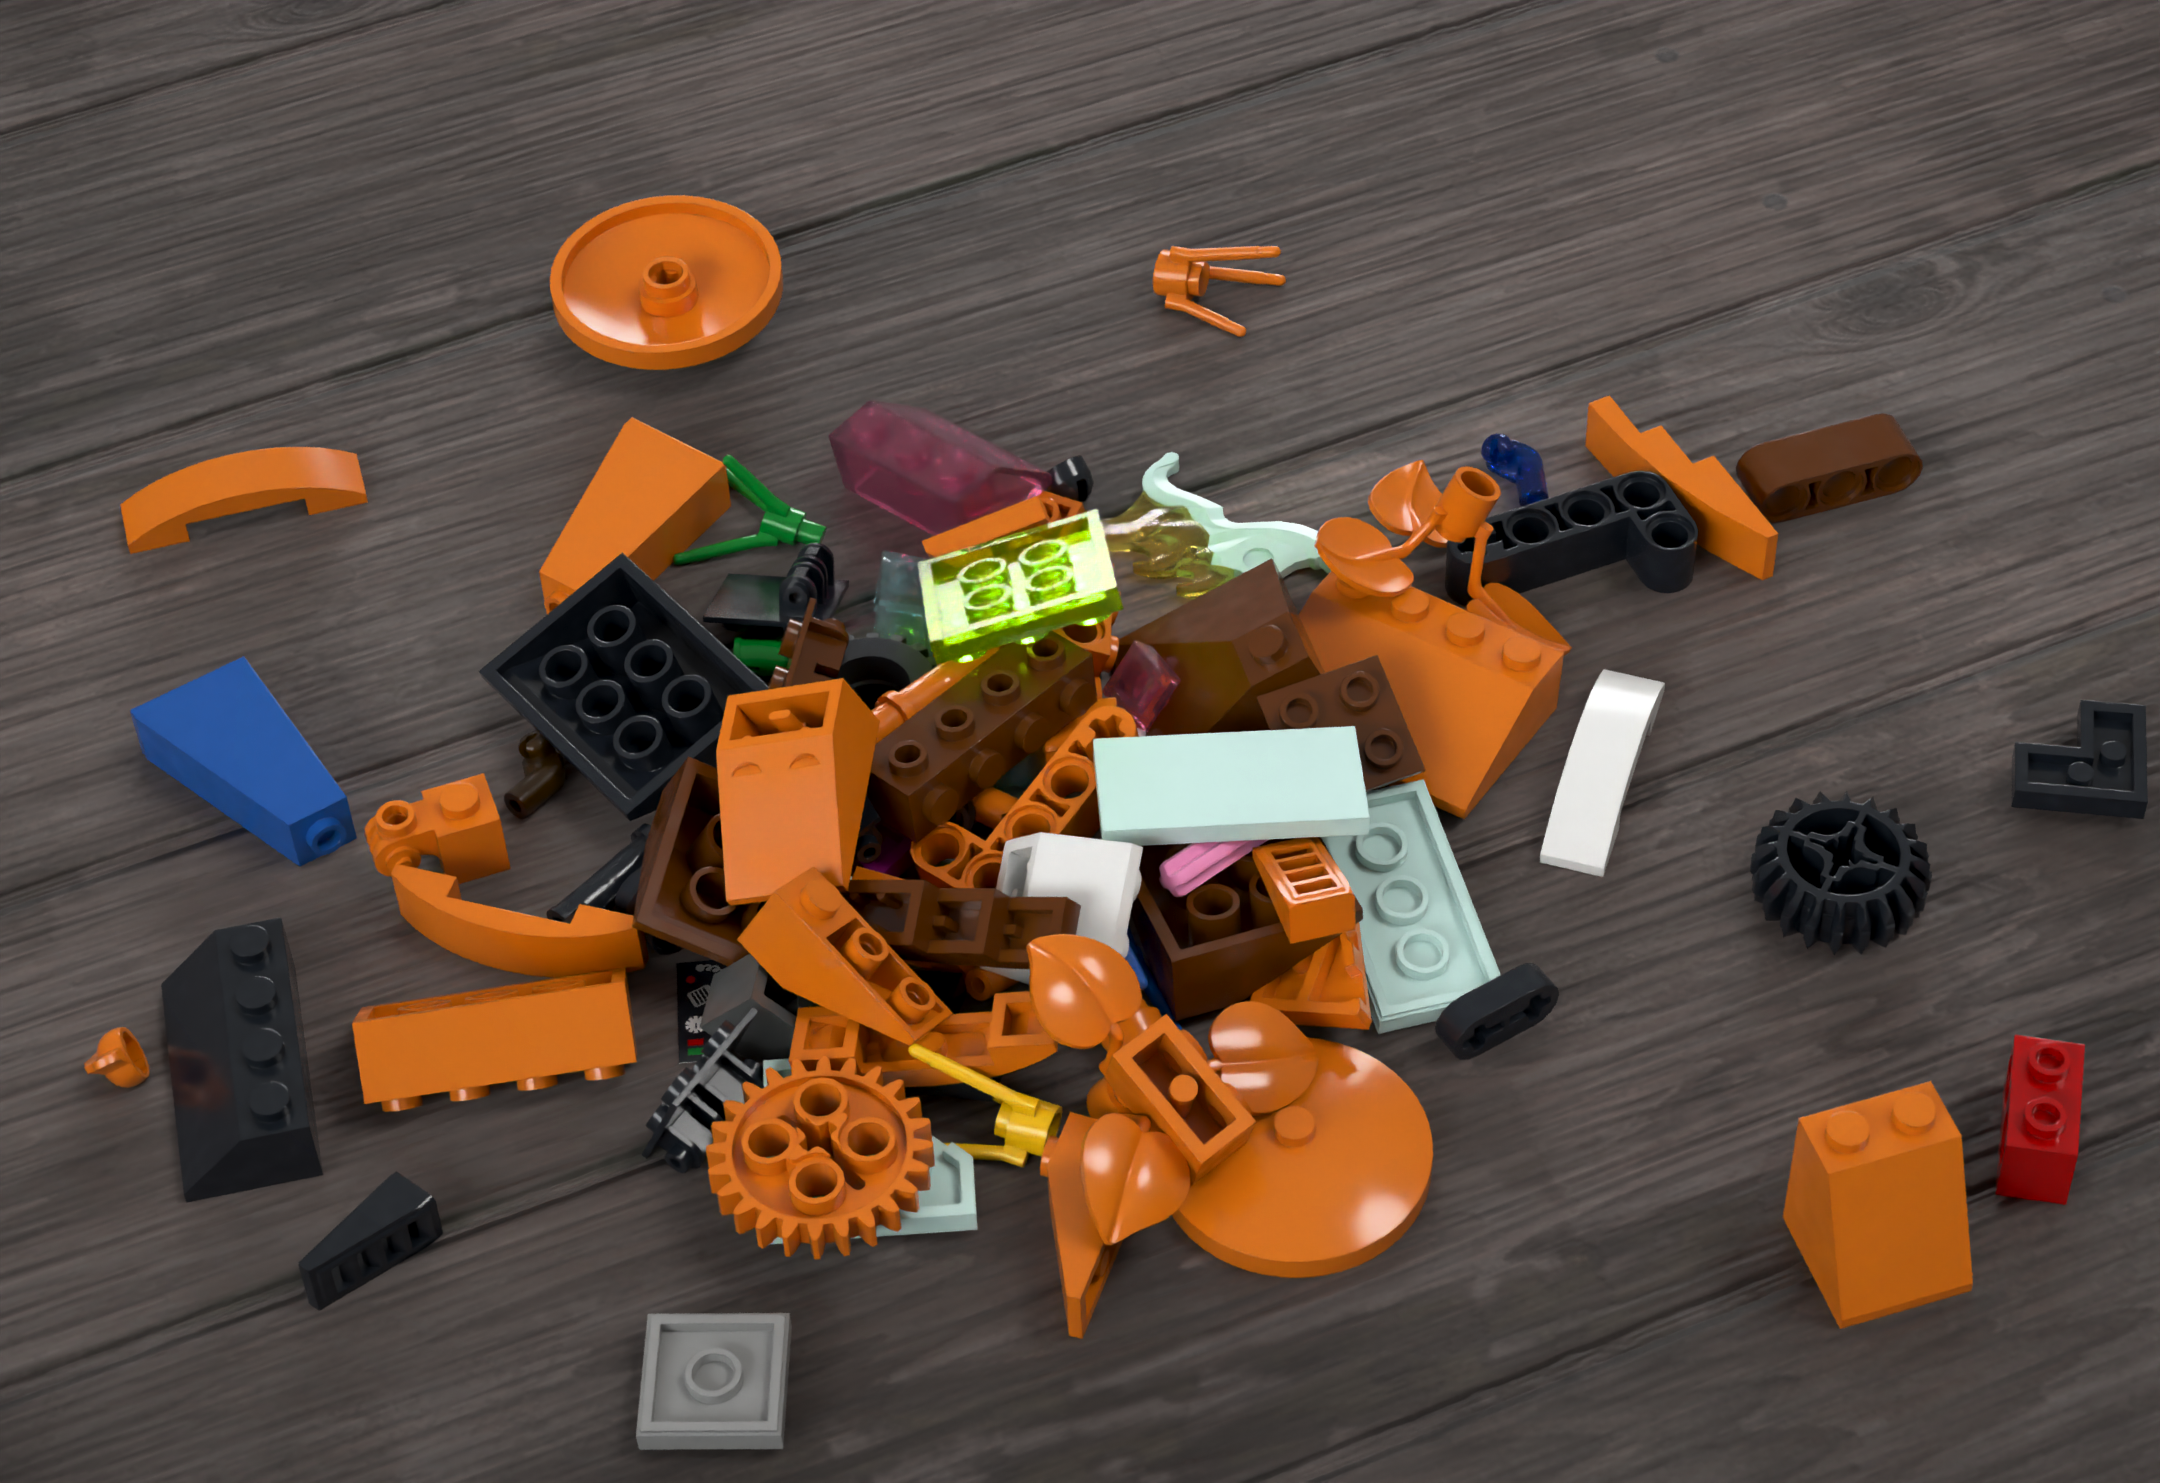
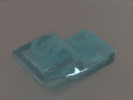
M883 550L873 609L876 612L873 633H880V637L890 639L893 634L906 637L907 645L911 646L915 643H920L928 648L929 657H933L932 650L937 642L940 620L943 566L935 563L932 559Z

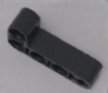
M1628 472L1488 517L1485 520L1492 525L1494 530L1487 539L1481 575L1483 588L1488 583H1499L1520 594L1625 559L1640 581L1647 588L1656 592L1668 594L1679 592L1687 588L1693 580L1698 538L1697 525L1668 483L1661 476L1652 472ZM1474 537L1467 538L1464 542L1460 543L1449 540L1447 542L1445 589L1447 595L1453 601L1463 606L1474 600L1467 591L1476 539Z

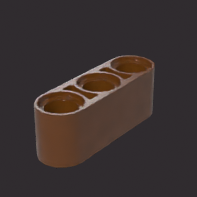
M1883 413L1753 446L1738 460L1736 474L1750 499L1768 522L1778 523L1902 491L1913 484L1920 476L1923 464L1896 419L1892 415Z

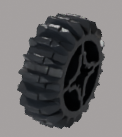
M1820 791L1815 800H1813L1812 805L1795 798L1788 812L1775 810L1773 818L1769 821V826L1762 827L1761 833L1756 838L1755 853L1752 854L1750 863L1754 901L1763 903L1762 909L1765 913V921H1780L1783 937L1796 933L1803 934L1807 949L1817 941L1829 943L1834 955L1842 944H1851L1862 954L1869 945V940L1886 948L1894 933L1907 934L1909 927L1913 925L1914 918H1919L1921 911L1925 908L1927 892L1930 889L1932 872L1928 863L1927 843L1918 841L1915 824H1900L1897 808L1884 812L1878 811L1874 797L1864 804L1852 802L1846 791L1839 801H1830Z

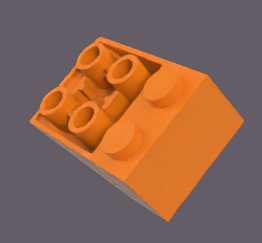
M844 678L729 695L727 697L716 749L726 901L731 906L767 901L777 889L813 866L839 892L848 891L880 721Z

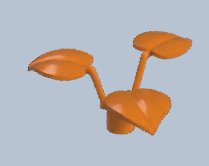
M1423 460L1402 466L1384 476L1372 489L1368 497V505L1374 517L1386 529L1399 535L1410 536L1400 546L1392 548L1388 538L1377 528L1364 521L1350 517H1338L1326 521L1316 535L1314 547L1318 549V554L1328 568L1349 586L1363 593L1378 597L1398 596L1410 588L1414 581V575L1401 559L1409 556L1421 542L1438 548H1447L1448 540L1460 543L1464 542L1467 538L1474 537L1476 539L1467 587L1469 595L1474 600H1471L1466 605L1465 610L1564 652V656L1573 648L1546 618L1519 593L1499 583H1488L1484 588L1482 587L1481 575L1487 539L1494 530L1492 525L1485 520L1498 501L1501 490L1491 476L1479 469L1467 466L1458 468L1443 494L1432 481Z
M1073 934L1038 937L1032 940L1026 946L1030 964L1029 993L1031 1003L1042 1028L1059 1044L1075 1049L1093 1048L1100 1044L1107 1035H1109L1110 1039L1106 1058L1099 1063V1069L1104 1077L1090 1088L1087 1095L1088 1112L1092 1118L1098 1120L1090 1126L1084 1136L1080 1153V1170L1084 1195L1092 1220L1103 1242L1106 1245H1113L1134 1233L1164 1221L1175 1213L1183 1204L1188 1194L1190 1169L1186 1158L1172 1139L1162 1132H1149L1151 1127L1150 1119L1147 1116L1134 1115L1104 1079L1112 1055L1122 1048L1124 1033L1118 1023L1134 1016L1142 1004L1140 983L1134 970L1122 955L1097 940ZM1253 1001L1233 1004L1216 1017L1209 1029L1208 1043L1216 1059L1208 1060L1207 1063L1215 1072H1219V1077L1224 1083H1230L1242 1094L1251 1108L1252 1115L1269 1114L1288 1106L1307 1090L1315 1077L1318 1067V1056L1315 1046L1288 1017L1267 1004Z

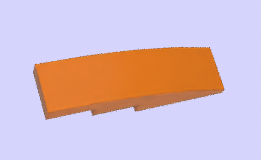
M1610 395L1588 404L1585 446L1613 477L1634 471H1647L1661 476L1695 521L1698 528V545L1760 580L1773 577L1778 532L1715 456L1692 463L1662 425L1640 433Z

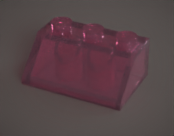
M869 400L828 435L845 488L934 536L1035 497L1053 483L1051 474L920 407Z

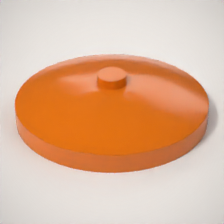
M668 195L624 203L595 216L579 227L565 241L554 259L550 274V291L555 316L560 327L573 343L594 357L619 366L646 370H667L695 366L723 357L737 350L758 335L774 316L780 304L783 292L781 257L774 238L750 214L730 204L714 199L697 196Z
M1307 1037L1315 1046L1318 1056L1317 1071L1307 1090L1291 1104L1276 1112L1252 1115L1256 1123L1247 1143L1194 1185L1190 1183L1185 1201L1172 1214V1217L1189 1238L1202 1249L1228 1264L1250 1272L1284 1278H1308L1334 1274L1359 1266L1389 1249L1412 1226L1424 1206L1431 1185L1433 1139L1430 1125L1423 1107L1409 1086L1385 1064L1353 1047L1329 1040Z

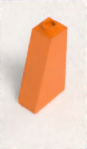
M631 417L623 425L539 571L547 614L622 552L654 581L674 562L673 557L675 554L682 553L689 548L731 507L726 466L721 461Z

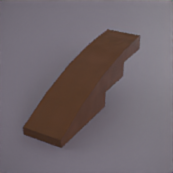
M850 880L848 891L840 892L846 901L885 939L887 944L903 960L1007 969H1030L1026 946L1038 937L1057 934L1076 935L1081 909L1080 904L1068 897H1010L996 888H939L926 880Z

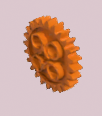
M821 1055L816 1071H806L802 1062L796 1058L792 1059V1075L783 1078L777 1071L769 1067L765 1069L766 1087L761 1089L755 1084L745 1081L742 1084L744 1103L726 1100L723 1103L726 1121L712 1122L713 1144L706 1146L712 1194H717L722 1216L734 1215L737 1233L743 1234L756 1228L758 1247L762 1249L771 1244L777 1237L783 1239L786 1257H791L801 1243H810L814 1260H820L826 1243L835 1242L843 1256L850 1255V1238L860 1236L867 1244L874 1247L878 1245L876 1227L881 1224L890 1230L898 1232L901 1229L899 1209L917 1213L920 1209L918 1191L930 1190L929 1168L935 1166L930 1119L922 1118L921 1100L918 1097L906 1099L904 1081L898 1079L884 1086L882 1067L878 1065L870 1069L862 1077L857 1075L856 1058L850 1057L840 1071L831 1070L827 1055ZM824 1195V1197L812 1198L814 1196Z

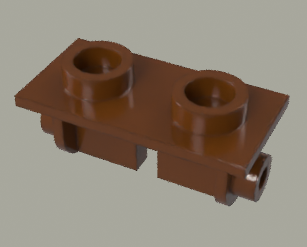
M810 597L802 621L789 619L778 655L789 658L787 668L775 666L768 689L834 680L814 673V671L837 678L845 650L849 644V635L846 632L845 625L837 619L828 618L820 620L812 617L817 599Z

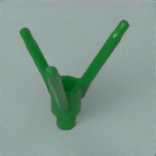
M726 455L722 463L727 467L728 485L765 512L758 534L677 553L674 555L673 561L676 565H683L757 547L777 546L779 541L794 546L796 542L805 545L809 543L822 544L827 527L807 520L806 512L788 506L767 489L732 455Z

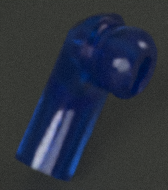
M1496 433L1486 438L1481 446V455L1486 461L1487 468L1495 475L1516 485L1521 507L1549 498L1543 461L1535 449L1524 443L1511 440L1503 433Z

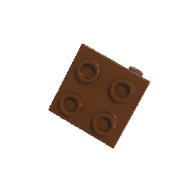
M1378 655L1274 690L1256 698L1269 730L1355 726L1366 792L1425 772L1423 762Z

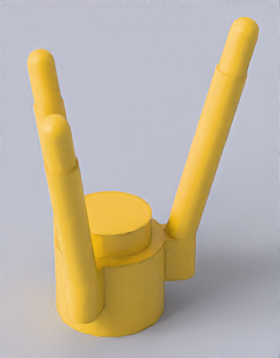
M914 1043L909 1046L908 1052L911 1056L994 1097V1101L1001 1104L995 1122L994 1135L1005 1138L1004 1145L955 1143L973 1156V1160L1004 1161L1024 1168L1029 1153L1042 1157L1048 1138L1051 1135L1057 1137L1062 1118V1106L1019 1093L919 1044Z

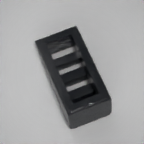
M397 1171L391 1174L299 1262L298 1266L309 1304L320 1311L436 1241L443 1234L437 1204L432 1195Z

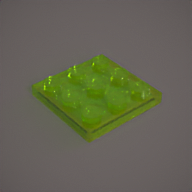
M1098 509L918 562L929 642L937 665L948 661L957 663L973 661L983 656L989 649L1012 642L1030 644L1044 638L1049 631L1069 625H1094L1107 619L1111 613L1124 609Z

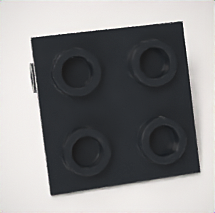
M809 543L800 550L797 559L787 573V577L729 573L703 615V622L722 623V627L730 631H749L758 626L783 627V631H785L790 618L802 621L810 597L817 599L812 617L820 620L833 618L849 587V580H835L834 556L827 546L821 543Z
M754 1007L737 1026L725 1020L701 1051L703 1055L690 1070L686 1067L666 1090L661 1098L663 1102L645 1125L654 1134L642 1153L643 1157L647 1159L659 1145L667 1151L665 1154L666 1162L677 1172L686 1173L689 1168H699L707 1157L706 1146L713 1144L712 1122L726 1121L723 1103L726 1100L744 1103L742 1084L745 1081L755 1084L761 1089L764 1088L762 1082L763 1067L752 1059H745L741 1062L732 1055L758 1013Z

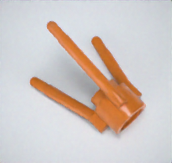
M1172 246L1170 250L1164 249L1158 255L1153 273V290L1156 295L1166 296V309L1186 312L1219 329L1230 332L1238 337H1243L1246 335V328L1190 300L1194 296L1202 297L1205 294L1209 279L1282 286L1286 282L1285 276L1260 271L1209 266L1207 262L1202 261L1276 258L1281 254V250L1277 246L1200 249Z

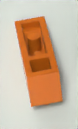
M1070 1112L1060 1137L1051 1135L1046 1142L1040 1162V1175L1048 1177L1049 1206L1069 1336L1083 1339L1123 1240L1113 1245H1106L1103 1242L1092 1220L1084 1195L1080 1170L1081 1145L1090 1126L1098 1119Z

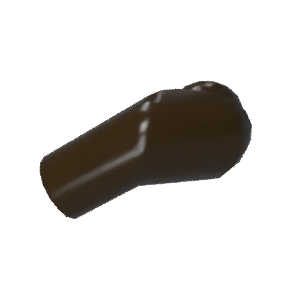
M537 730L523 736L518 744V750L524 757L522 765L525 778L504 795V802L514 816L520 819L527 818L556 794L564 785L566 779L563 756Z

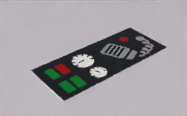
M714 960L676 963L679 1063L697 1062L703 1055L701 1052L703 1047L712 1037L699 1027L713 975L727 967Z

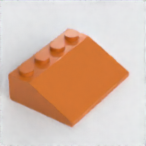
M1331 571L1312 591L1299 613V617L1324 673L1378 655L1425 767V772L1388 785L1395 786L1424 779L1434 806L1462 819L1469 815L1557 708L1564 652L1412 586L1398 596L1378 597L1358 591L1339 579Z

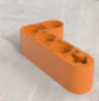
M1101 706L1090 711L1080 721L986 840L957 824L947 821L937 826L917 843L911 841L910 853L920 880H926L939 888H996L1005 841L1039 832L1092 838L1100 828L1093 760V739L1139 737L1132 715L1125 709L1117 706ZM1073 792H1083L1075 798L1065 799L1068 794ZM955 859L948 865L935 867L940 861Z

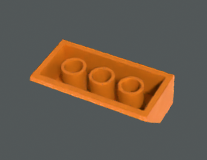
M626 967L362 1007L352 1022L364 1104L381 1102L382 1111L384 1112L401 1111L422 1106V1095L449 1091L450 1101L482 1098L491 1094L490 1085L517 1081L519 1091L548 1088L558 1084L557 1074L584 1070L585 1080L608 1079L624 1075V1064L637 1062V1048Z

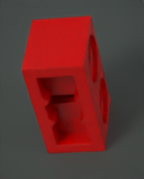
M2022 1035L2014 1036L2003 1088L1995 1195L2066 1205L2078 1158L2085 1044Z

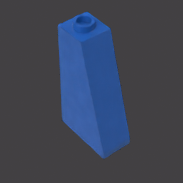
M244 656L130 710L141 750L147 760L299 867L323 855L330 854L339 847L357 839L346 795Z

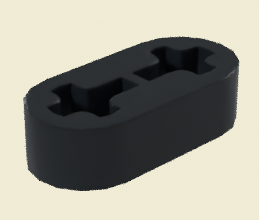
M1534 963L1522 964L1451 1002L1437 1019L1435 1025L1436 1034L1457 1058L1469 1060L1542 1021L1556 1005L1559 998V990L1539 966Z

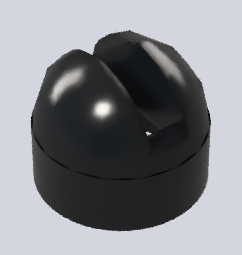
M1081 455L1059 463L1040 478L1047 492L1079 502L1088 500L1094 484L1091 471Z

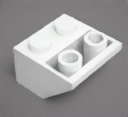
M1044 832L1005 841L996 889L1010 897H1068L1081 905L1076 935L1091 938L1108 945L1125 958L1129 949L1127 929L1132 903L1136 899L1141 887L1139 867L1143 847L1133 843ZM980 967L981 969L1029 985L1030 969Z

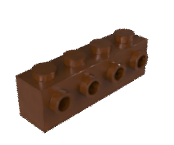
M1035 622L875 745L866 794L882 821L917 843L937 826L946 823L955 812L983 790L992 787L1002 775L1025 757L1038 751L1048 739L1071 721L1084 715L1098 701L1092 654L1042 624Z

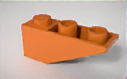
M814 866L777 889L737 939L783 989L909 1046L945 1022L953 1014L935 995L931 987L917 976L887 944L885 939L864 920L840 894L838 889L828 882Z

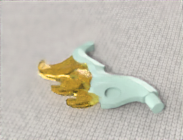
M1174 452L1165 454L1146 470L1142 479L1143 492L1125 513L1111 519H1098L1087 509L1084 511L1082 518L1084 535L1092 544L1113 552L1132 551L1145 554L1150 558V560L1133 562L1134 574L1150 579H1170L1176 577L1193 579V581L1178 583L1176 586V595L1188 599H1196L1271 558L1276 563L1282 578L1295 570L1311 567L1314 570L1323 569L1327 574L1331 572L1318 554V549L1314 547L1318 531L1301 524L1282 521L1231 522L1225 518L1222 506L1178 489L1169 483L1168 477L1179 471V456Z

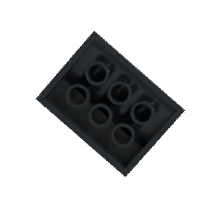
M623 552L479 671L482 678L629 821L657 810L663 789L688 756L717 768L716 749L729 695L768 689V686Z

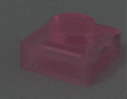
M1134 641L1102 690V693L1106 698L1116 697L1117 707L1125 709L1132 715L1137 728L1148 732L1162 709L1168 704L1181 679L1153 647Z

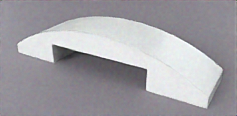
M1605 669L1600 673L1583 710L1567 756L1540 853V863L1600 877L1604 876L1619 831L1620 813L1645 737L1650 736L1664 694V682Z

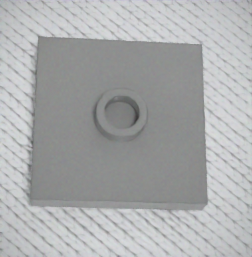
M790 1313L648 1314L636 1430L638 1449H783L792 1330Z

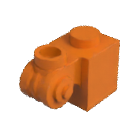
M484 773L421 791L423 800L413 803L402 800L387 802L378 809L376 815L365 826L364 835L369 845V850L373 855L372 859L375 867L384 876L392 877L391 872L395 864L418 868L422 855L437 856L443 873L457 877L458 884L511 869L501 819Z

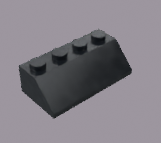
M282 917L214 930L161 984L183 1192L186 1203L323 1175L296 970Z

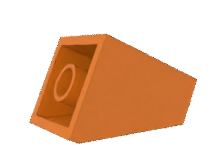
M1931 1081L1798 1119L1783 1219L1840 1329L1972 1290L1973 1277L1962 1136Z

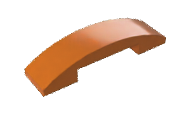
M276 447L234 453L191 465L151 483L132 495L120 506L129 552L133 554L190 541L187 524L301 499H305L309 515L368 503L357 454L319 447Z
M395 864L391 872L401 915L429 940L448 951L479 964L524 975L558 978L626 967L628 973L644 969L649 957L645 934L643 931L632 927L633 915L579 904L569 924L464 901L461 898L458 880L455 876Z
M1029 991L995 993L992 1011L952 1014L945 1022L916 1042V1044L952 1059L988 1078L1025 1068L1042 1061L1058 1050V1042L1046 1033L1036 1018ZM823 1006L798 1008L789 1055L790 1066L792 1065V1059L798 1058L806 1071H816L821 1055H827L831 1070L840 1071L844 1063L852 1057L856 1058L857 1075L862 1077L875 1066L882 1067L884 1086L898 1079L904 1081V1087L964 1083L911 1056L908 1052L909 1045Z

